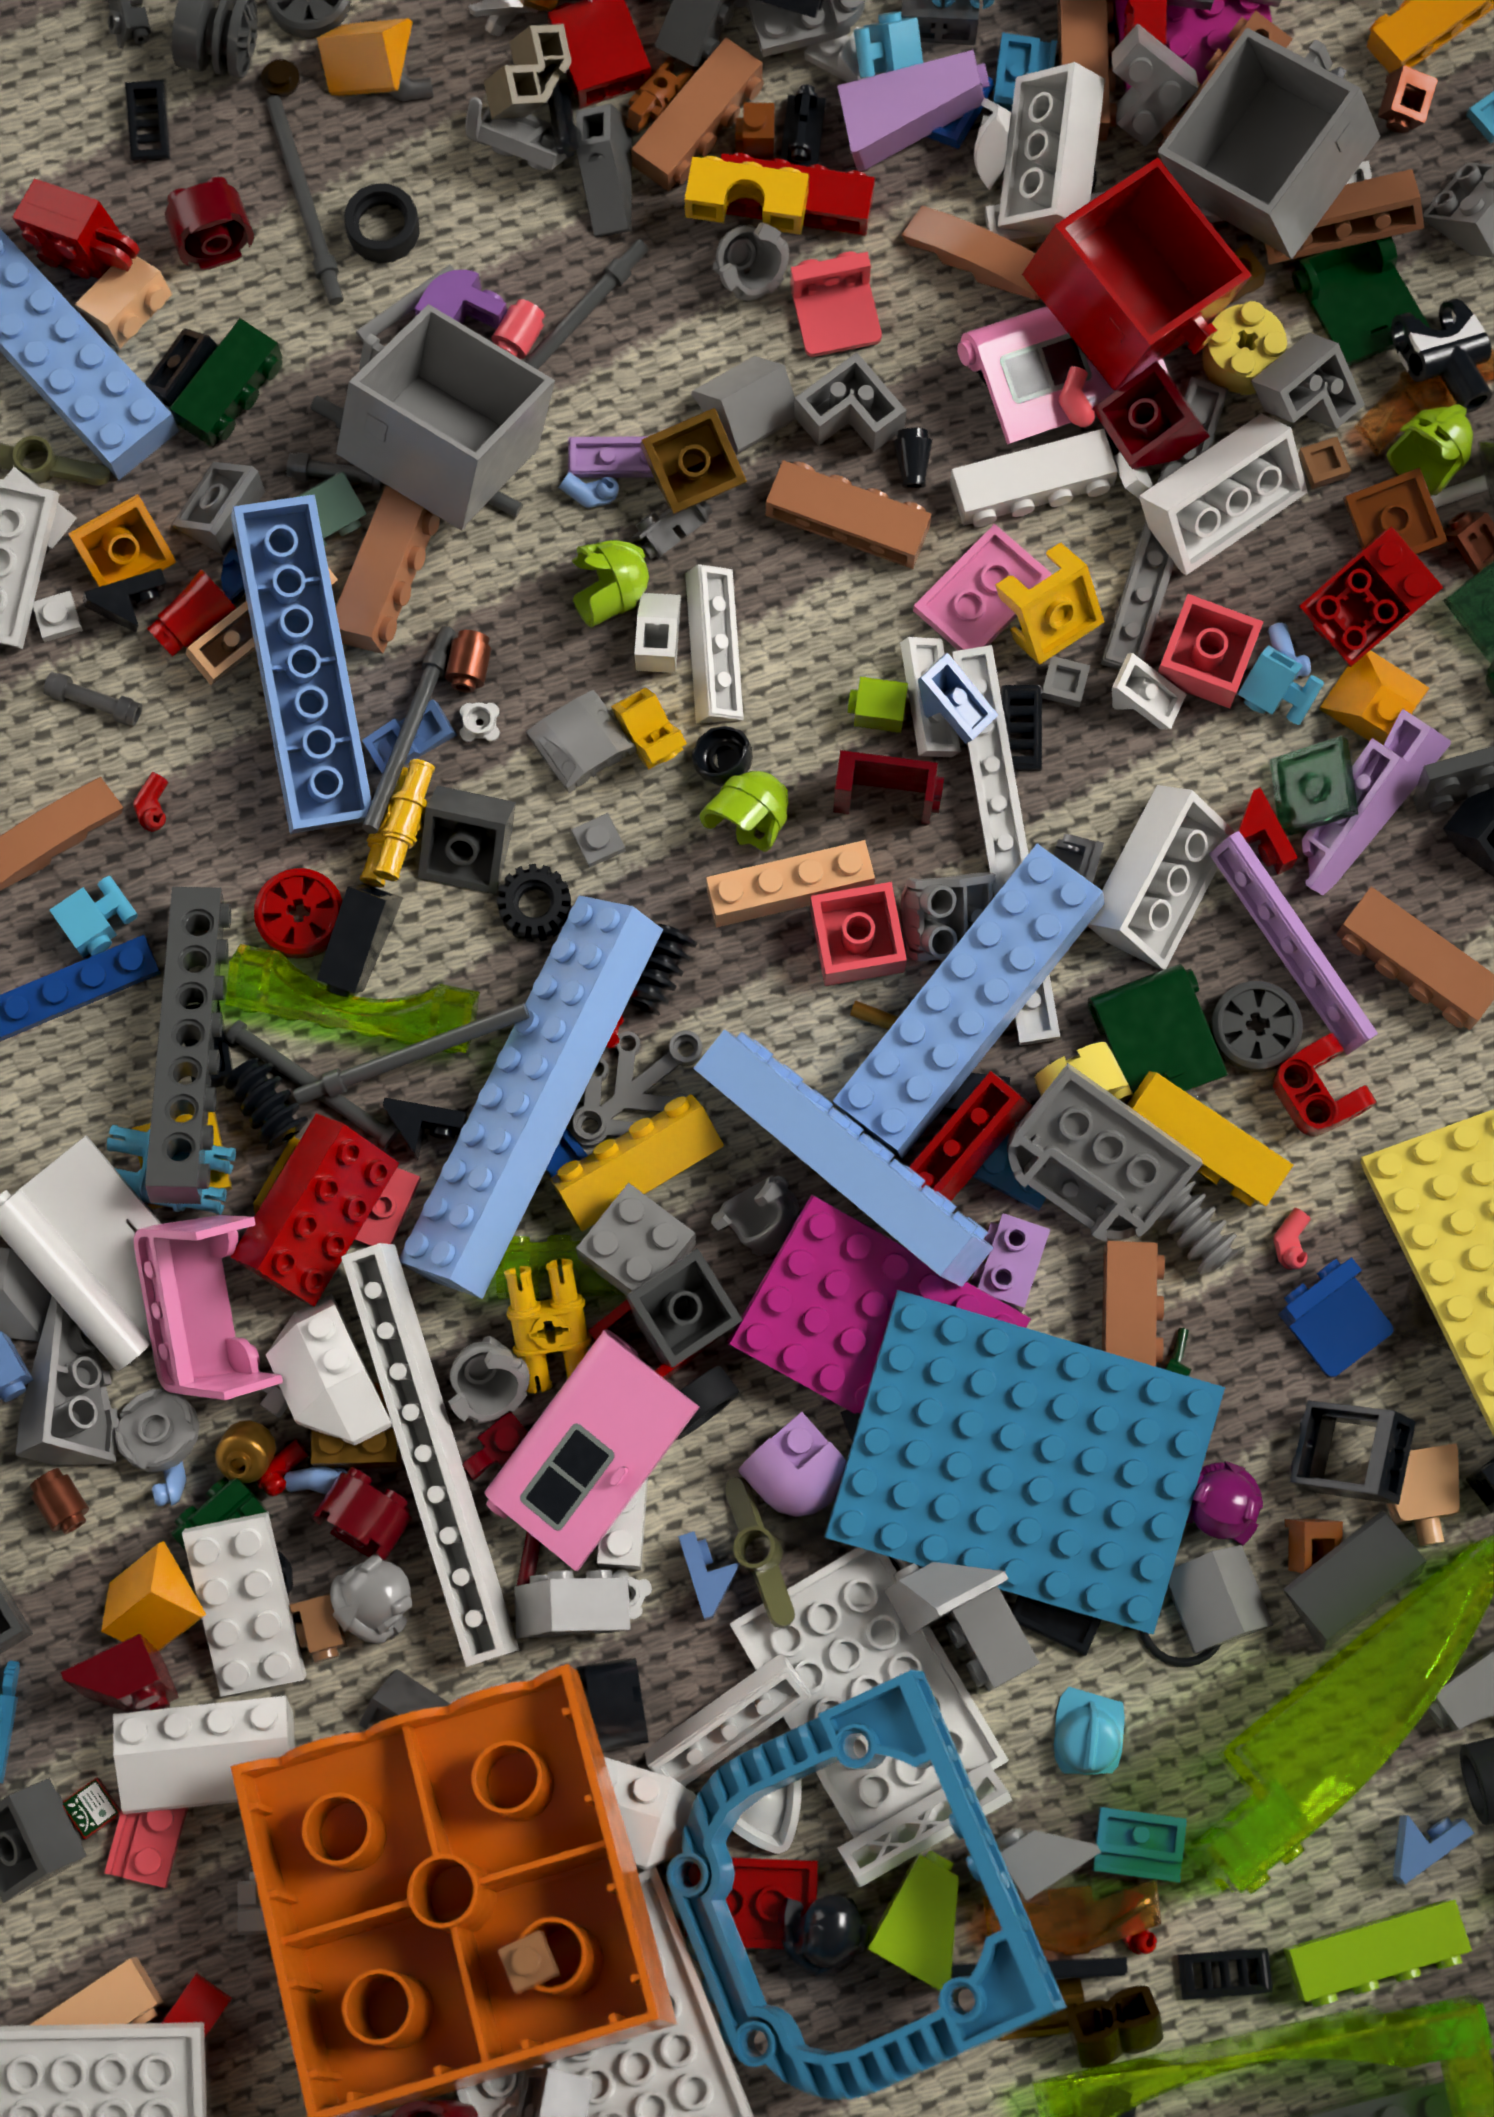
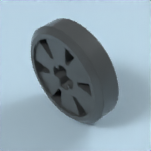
M267 0V4L273 20L281 29L294 36L312 38L319 37L341 25L349 13L351 0Z
M1250 981L1236 985L1222 996L1213 1011L1210 1031L1219 1054L1229 1064L1248 1072H1266L1281 1066L1295 1052L1302 1037L1303 1021L1298 1005L1286 991L1268 982ZM1252 1017H1256L1258 1023L1266 1024L1267 1028H1264L1261 1032L1262 1036H1256L1254 1030H1247L1246 1025L1250 1024Z

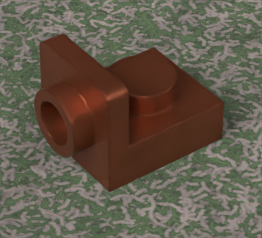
M1466 510L1454 516L1448 522L1450 527L1444 531L1448 542L1455 543L1474 575H1481L1494 565V522L1487 512H1469V510Z

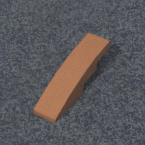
M922 205L902 233L904 241L910 246L936 253L942 264L972 272L978 283L1034 300H1039L1040 298L1022 276L1035 253L988 229L954 215Z
M101 776L31 815L0 836V891L45 868L50 864L52 857L85 840L89 831L122 814V804Z

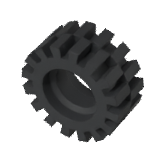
M529 864V869L523 870L522 866L516 868V874L512 876L509 873L505 877L506 883L504 885L500 884L498 890L497 906L504 926L507 930L510 929L515 937L519 939L524 937L528 942H533V939L539 938L540 942L546 941L549 935L555 937L559 934V929L564 926L572 908L571 896L566 881L563 882L561 875L557 871L552 873L550 867L543 865L542 869H538L536 864ZM541 890L549 896L551 901L550 907L544 915L533 918L521 912L519 901L527 891Z

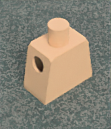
M1457 1443L1411 1450L1399 1505L1386 1503L1391 1518L1396 1525L1415 1523L1419 1547L1445 1542L1440 1518L1453 1516L1460 1511Z

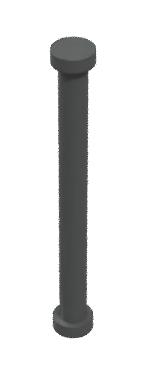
M241 1020L236 1021L228 1031L225 1039L229 1043L234 1045L237 1042L265 1063L271 1062L274 1069L300 1087L319 1080L248 1031L247 1024ZM327 1094L317 1098L379 1141L378 1146L384 1150L388 1149L399 1133L396 1127L393 1125L385 1126L341 1094L333 1097Z

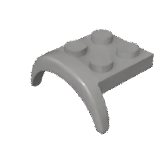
M478 97L470 99L465 124V133L470 140L483 145L488 144L492 146L494 152L500 155H515L525 159L529 166L538 170H552L567 158L566 154H558L556 151L552 123L532 115L524 118L492 119L489 108L481 117L482 101Z

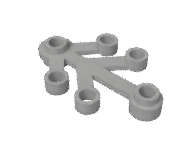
M687 1030L676 1033L670 1040V1051L633 1080L635 1055L638 1054L641 1048L640 1039L637 1034L631 1031L621 1033L618 1036L620 1039L619 1043L616 1045L619 1056L614 1096L600 1106L602 1081L609 1074L607 1062L600 1058L598 1063L603 1065L604 1072L597 1077L591 1076L585 1090L584 1106L573 1113L569 1122L570 1133L576 1141L583 1146L591 1147L603 1142L608 1136L620 1137L628 1132L629 1127L634 1123L613 1120L624 1109L660 1113L671 1100L681 1096L687 1097L683 1093H677L673 1096L644 1093L678 1066H690L700 1059L702 1055V1042L699 1036ZM625 1038L634 1039L636 1042L635 1048L631 1051L623 1050L620 1046L622 1040ZM684 1043H688L694 1048L693 1053L688 1057L681 1056L678 1052L679 1046ZM592 1119L597 1122L598 1128L595 1132L586 1133L582 1129V1125L586 1120Z

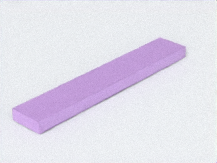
M1240 831L1227 837L1209 853L1211 858L1330 1032L1334 1033L1345 1054L1352 1053L1378 1034Z

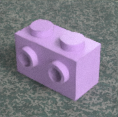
M1003 1213L999 1224L991 1222L985 1240L994 1248L988 1254L986 1263L982 1262L973 1273L970 1284L977 1286V1288L1022 1312L1050 1229Z

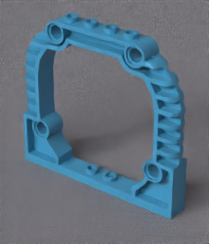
M909 1670L818 1714V1718L738 1755L716 1770L693 1801V1807L683 1831V1853L674 1857L667 1869L668 1885L672 1892L670 1904L676 1917L679 1920H683L688 1933L686 1938L688 1951L696 1962L699 1961L705 1977L702 1981L703 1989L708 2000L717 2007L721 2018L719 2029L725 2043L728 2046H732L738 2060L746 2066L757 2067L767 2065L784 2082L805 2093L821 2098L843 2100L876 2093L1067 2008L925 1674L922 1671ZM860 1735H863L868 1741V1751L860 1759L855 1754L854 1743ZM886 1756H889L916 1768H929L933 1766L953 1812L949 1814L952 1829L959 1839L964 1838L970 1852V1855L967 1856L969 1869L976 1881H982L1002 1930L986 1937L982 1954L971 1976L954 1978L944 1984L939 1994L940 2009L853 2050L836 2053L810 2047L805 2044L800 2029L793 2017L780 2007L767 2005L725 1900L733 1888L735 1876L732 1858L726 1846L727 1838L741 1814L761 1798L838 1761L848 1768L868 1770L878 1767L883 1763ZM694 1863L698 1865L701 1872L700 1881L696 1886L690 1882L688 1876L689 1869ZM964 1987L971 1990L975 1999L974 2007L970 2012L963 2010L958 2000L959 1993ZM758 2031L764 2033L768 2042L767 2050L763 2055L757 2051L754 2044L755 2035Z

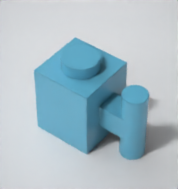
M889 12L878 15L879 22L864 25V28L853 30L860 78L875 76V73H887L923 63L917 18H901V12Z
M1268 645L1260 654L1237 695L1245 699L1244 703L1250 709L1262 714L1266 711L1273 714L1284 699L1293 705L1286 718L1292 723L1300 725L1323 687L1324 682L1310 675L1304 687L1296 684L1294 680L1303 665Z
M107 876L98 882L97 886L104 894V897L94 903L85 888L82 887L50 909L54 918L83 958L88 954H91V956L99 954L111 946V939L117 936L107 919L117 913L124 924H129L138 917V914L111 876Z

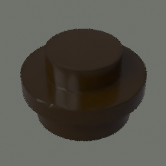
M278 59L271 61L264 67L261 73V81L264 89L270 95L285 97L296 91L300 83V75L297 67L292 62Z

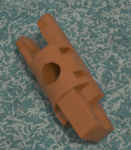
M668 57L629 100L628 105L631 107L628 111L626 126L636 132H640L651 120H656L696 72L688 67L676 77L672 73L675 60Z

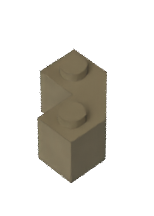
M564 24L529 26L509 41L514 65L503 66L484 81L492 119L524 118L548 101L556 83L572 63Z

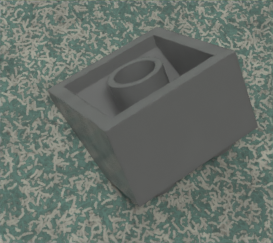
M437 785L426 806L418 878L496 895L512 835L516 802Z
M697 1248L626 1295L637 1325L659 1361L672 1368L743 1321Z
M50 1778L14 1792L0 1801V1898L3 1903L69 1869L87 1856L82 1847L81 1838L77 1831L74 1830L63 1807L62 1798L55 1790Z

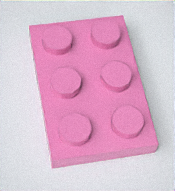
M993 524L917 601L913 607V612L957 650L988 646L1017 617V614L1001 601L995 584L1013 575L1027 589H1031L1051 576L1052 573L996 524Z

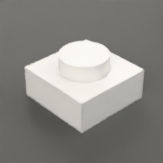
M70 591L34 601L33 609L44 642L83 631Z

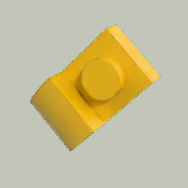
M646 687L611 706L623 732L636 745V753L648 769L671 760L679 752L683 751V746L687 745L681 731L669 722L656 694Z

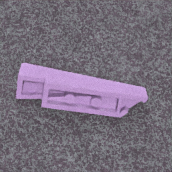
M1402 709L1384 745L1373 738L1370 740L1302 838L1303 853L1308 857L1310 876L1305 880L1306 886L1324 895L1340 880L1415 789L1424 765L1437 762L1451 744L1448 738Z

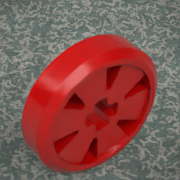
M306 868L285 870L269 879L258 893L254 905L255 924L264 942L275 952L290 958H310L327 950L343 899L335 884L325 875ZM303 904L306 911L310 912V915L303 916V922H296L294 916L289 913L291 910L296 911V905Z

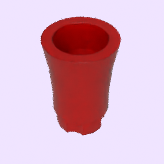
M200 569L187 587L157 615L159 619H156L147 629L173 657L183 647L187 649V647L237 608L212 579Z

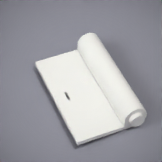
M86 1135L14 1194L11 1195L7 1190L0 1194V1235L114 1369L118 1372L126 1367L151 1343L134 1250V1235L136 1233L134 1229L137 1231L138 1229L161 1223Z

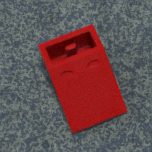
M1391 526L1383 530L1303 601L1299 608L1345 662L1352 667L1444 587Z

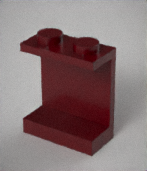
M840 750L833 812L849 814L853 784L925 793L921 824L929 825L931 813L939 814L944 777L936 776L937 762Z

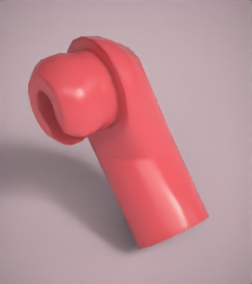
M1072 366L1068 371L1062 388L1059 403L1068 419L1073 424L1084 428L1090 426L1095 419L1092 406L1082 392L1088 372L1080 367Z

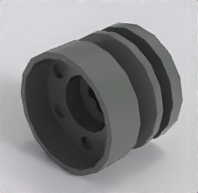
M178 0L172 28V54L175 65L180 68L204 72L212 58L215 73L225 75L229 71L230 76L243 79L248 73L257 43L258 13L256 0H221L219 5L218 0Z

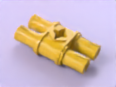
M412 759L409 762V768L403 767L378 832L367 837V845L370 847V851L362 875L359 878L363 883L383 888L386 883L385 880H399V874L407 850L415 846L417 842L416 835L421 828L422 814L426 811L427 801L424 798L432 774L435 771V766L420 759Z
M561 1259L563 1276L559 1275L557 1260L546 1264L553 1297L549 1300L537 1301L535 1299L531 1277L532 1271L529 1266H519L521 1283H518L515 1267L504 1272L511 1303L507 1309L506 1316L511 1321L515 1342L513 1353L517 1358L523 1359L529 1369L530 1380L526 1390L528 1393H537L535 1376L539 1377L541 1392L552 1388L546 1359L547 1353L557 1351L563 1353L568 1379L587 1354V1347L590 1346L592 1336L587 1331L583 1309L586 1302L582 1295L577 1293L573 1261L571 1259ZM552 1321L554 1330L546 1331L544 1322Z

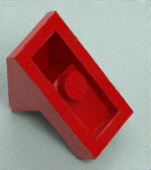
M1261 787L1253 790L1238 831H1240L1248 845L1260 840L1261 844L1258 845V850L1263 862L1268 867L1273 865L1277 874H1281L1293 868L1298 857Z

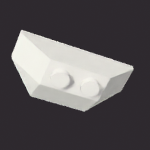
M330 1294L318 1300L315 1307L308 1305L294 1312L266 1353V1357L273 1373L282 1375L283 1383L279 1384V1387L296 1424L325 1435L340 1438L352 1445H357L393 1427L333 1295Z
M604 1757L636 1867L647 1870L683 1853V1831L687 1825L693 1801L697 1795L674 1778Z

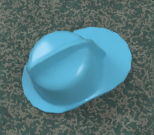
M1068 1687L1060 1697L1056 1711L1053 1745L1055 1760L1064 1774L1092 1775L1114 1772L1118 1767L1123 1747L1125 1715L1122 1702L1073 1687Z

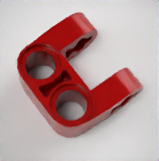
M1334 1033L1320 1038L1286 1060L1273 1078V1088L1297 1128L1308 1136H1319L1342 1126L1377 1104L1367 1085L1334 1101L1315 1071L1316 1069L1344 1052ZM1295 1072L1299 1074L1303 1080V1087H1290L1285 1082L1284 1073ZM1311 1106L1320 1108L1324 1112L1325 1122H1312L1307 1117L1306 1108Z

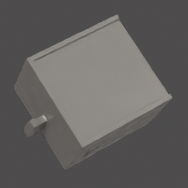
M1246 28L1157 152L1165 167L1195 204L1280 251L1286 257L1293 259L1381 136L1361 88L1328 71L1333 63L1323 43L1314 40L1309 47L1310 52L1303 58L1259 33Z
M428 304L386 346L380 344V339L373 334H369L364 340L359 365L360 371L348 383L336 454L463 531L466 528V524L522 465L537 452L555 380Z

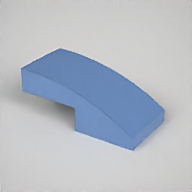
M433 699L427 705L405 764L457 736L438 702ZM394 718L362 740L382 774L404 719L399 721Z

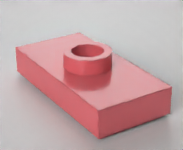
M397 1167L354 1241L369 1247L378 1243L393 1244L420 1183V1176Z

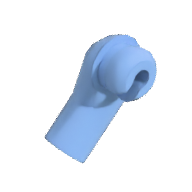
M568 472L558 486L559 489L585 508L610 504L616 499L619 491V485L612 477H603L601 480L585 484L570 472Z
M1285 623L1271 625L1268 629L1272 648L1303 665L1295 680L1299 676H1308L1311 673L1310 659L1306 655L1296 657L1288 626Z
M183 1460L178 1465L163 1471L165 1483L155 1484L152 1487L155 1505L164 1506L170 1503L173 1506L180 1501L186 1484Z
M327 1466L289 1471L284 1477L286 1489L289 1492L312 1490L326 1495L339 1474H347V1471L341 1467L332 1469Z

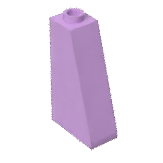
M974 50L838 85L849 144L857 171H864L928 136L933 130L944 127L962 117L965 113L981 106L980 104L984 99L982 88L989 87L990 85L985 63L977 65Z

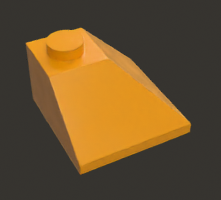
M1370 650L1352 667L1348 665L1319 709L1368 741L1373 738L1384 745L1402 709L1413 714L1430 688Z

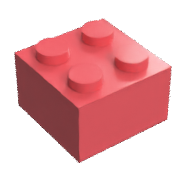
M1187 594L1158 673L1181 691L1230 709L1264 621Z
M892 882L811 896L810 913L824 986L905 972L907 958Z

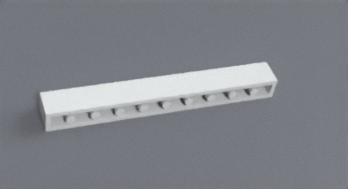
M378 1243L341 1256L465 1665L468 1667L520 1650L395 1244Z

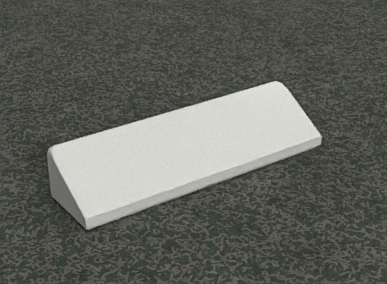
M698 564L685 573L696 723L743 721L733 570Z
M781 1653L650 1746L644 1752L647 1766L652 1772L674 1778L680 1784L686 1786L812 1697L811 1693L788 1659Z

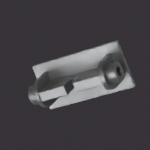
M703 501L676 514H673L670 508L659 517L653 512L636 524L639 532L632 536L631 539L633 541L643 539L645 544L641 548L648 559L651 560L655 556L660 558L681 541L673 530L676 525L686 537L702 524L709 521L708 516L713 513L712 509L706 501Z

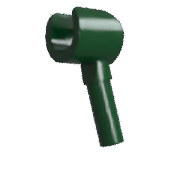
M1179 1328L1174 1352L1165 1370L1189 1376L1192 1370L1180 1363L1184 1356L1189 1333L1188 1329Z

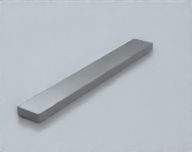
M1191 377L1184 398L1210 437L1179 460L1163 463L1157 483L1211 448L1229 389ZM1146 519L1100 662L1101 665L1117 670L1121 669L1127 653H1134L1144 661L1174 566L1173 560L1148 528Z

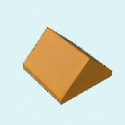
M409 18L343 24L317 37L329 93L336 96L398 91L413 22Z
M138 494L68 533L78 554L99 587L160 568L163 571L177 563Z
M164 1541L155 1545L109 1583L101 1632L121 1642L141 1634L158 1651H161L207 1615Z

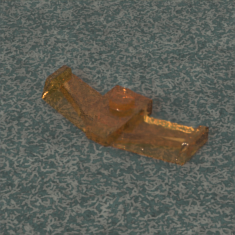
M1492 349L1490 359L1486 363L1476 365L1487 384L1494 382V351ZM1406 370L1399 375L1398 382L1354 427L1377 457L1401 432L1400 428L1420 411L1450 407L1457 404L1440 376L1423 382H1416Z
M1157 1879L1094 1902L1091 1885L1049 1888V1906L1022 1902L1041 1949L1061 1952L1065 1956L1089 1954L1095 1948L1162 1924ZM983 1896L988 1937L1001 1931L1002 1928L989 1897Z

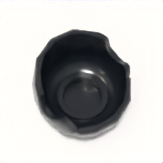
M721 726L710 728L698 738L695 748L691 753V758L695 770L705 781L723 786L731 776H739L749 771L753 753L752 746L743 731L733 727ZM716 754H717L718 767L715 765V756H716Z

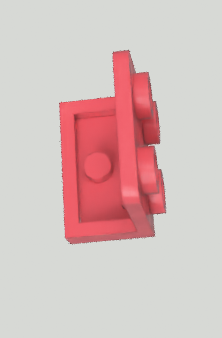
M849 251L841 253L833 259L823 261L809 259L800 262L797 266L791 267L790 289L805 352L808 356L817 357L880 343L882 332L870 287L871 264L868 252L857 254L856 252Z

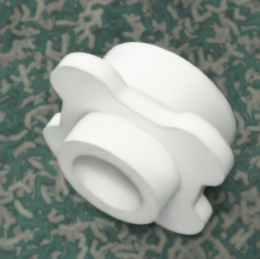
M494 703L464 704L460 709V715L463 718V728L460 730L461 738L466 742L484 738L489 742L495 741L500 735V731L496 727V718L500 714L498 706ZM478 719L484 721L480 726L476 724Z
M618 1570L613 1574L612 1578H628V1587L632 1594L629 1598L630 1619H637L642 1615V1603L645 1597L651 1594L652 1586L646 1579L637 1580L630 1577L626 1570Z

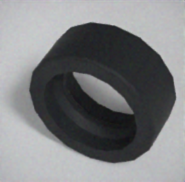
M371 184L358 190L349 199L344 211L345 229L353 250L364 259L372 262L389 263L405 257L415 247L420 235L417 208L411 196L400 187L391 184ZM380 205L398 208L405 218V226L397 236L384 241H375L363 236L359 221L367 210Z
M716 1366L706 1371L680 1390V1392L697 1404L699 1409L676 1440L687 1436L724 1409L739 1394L738 1388L721 1366Z
M1494 1737L1461 1745L1460 1765L1468 1797L1478 1819L1483 1825L1494 1824Z

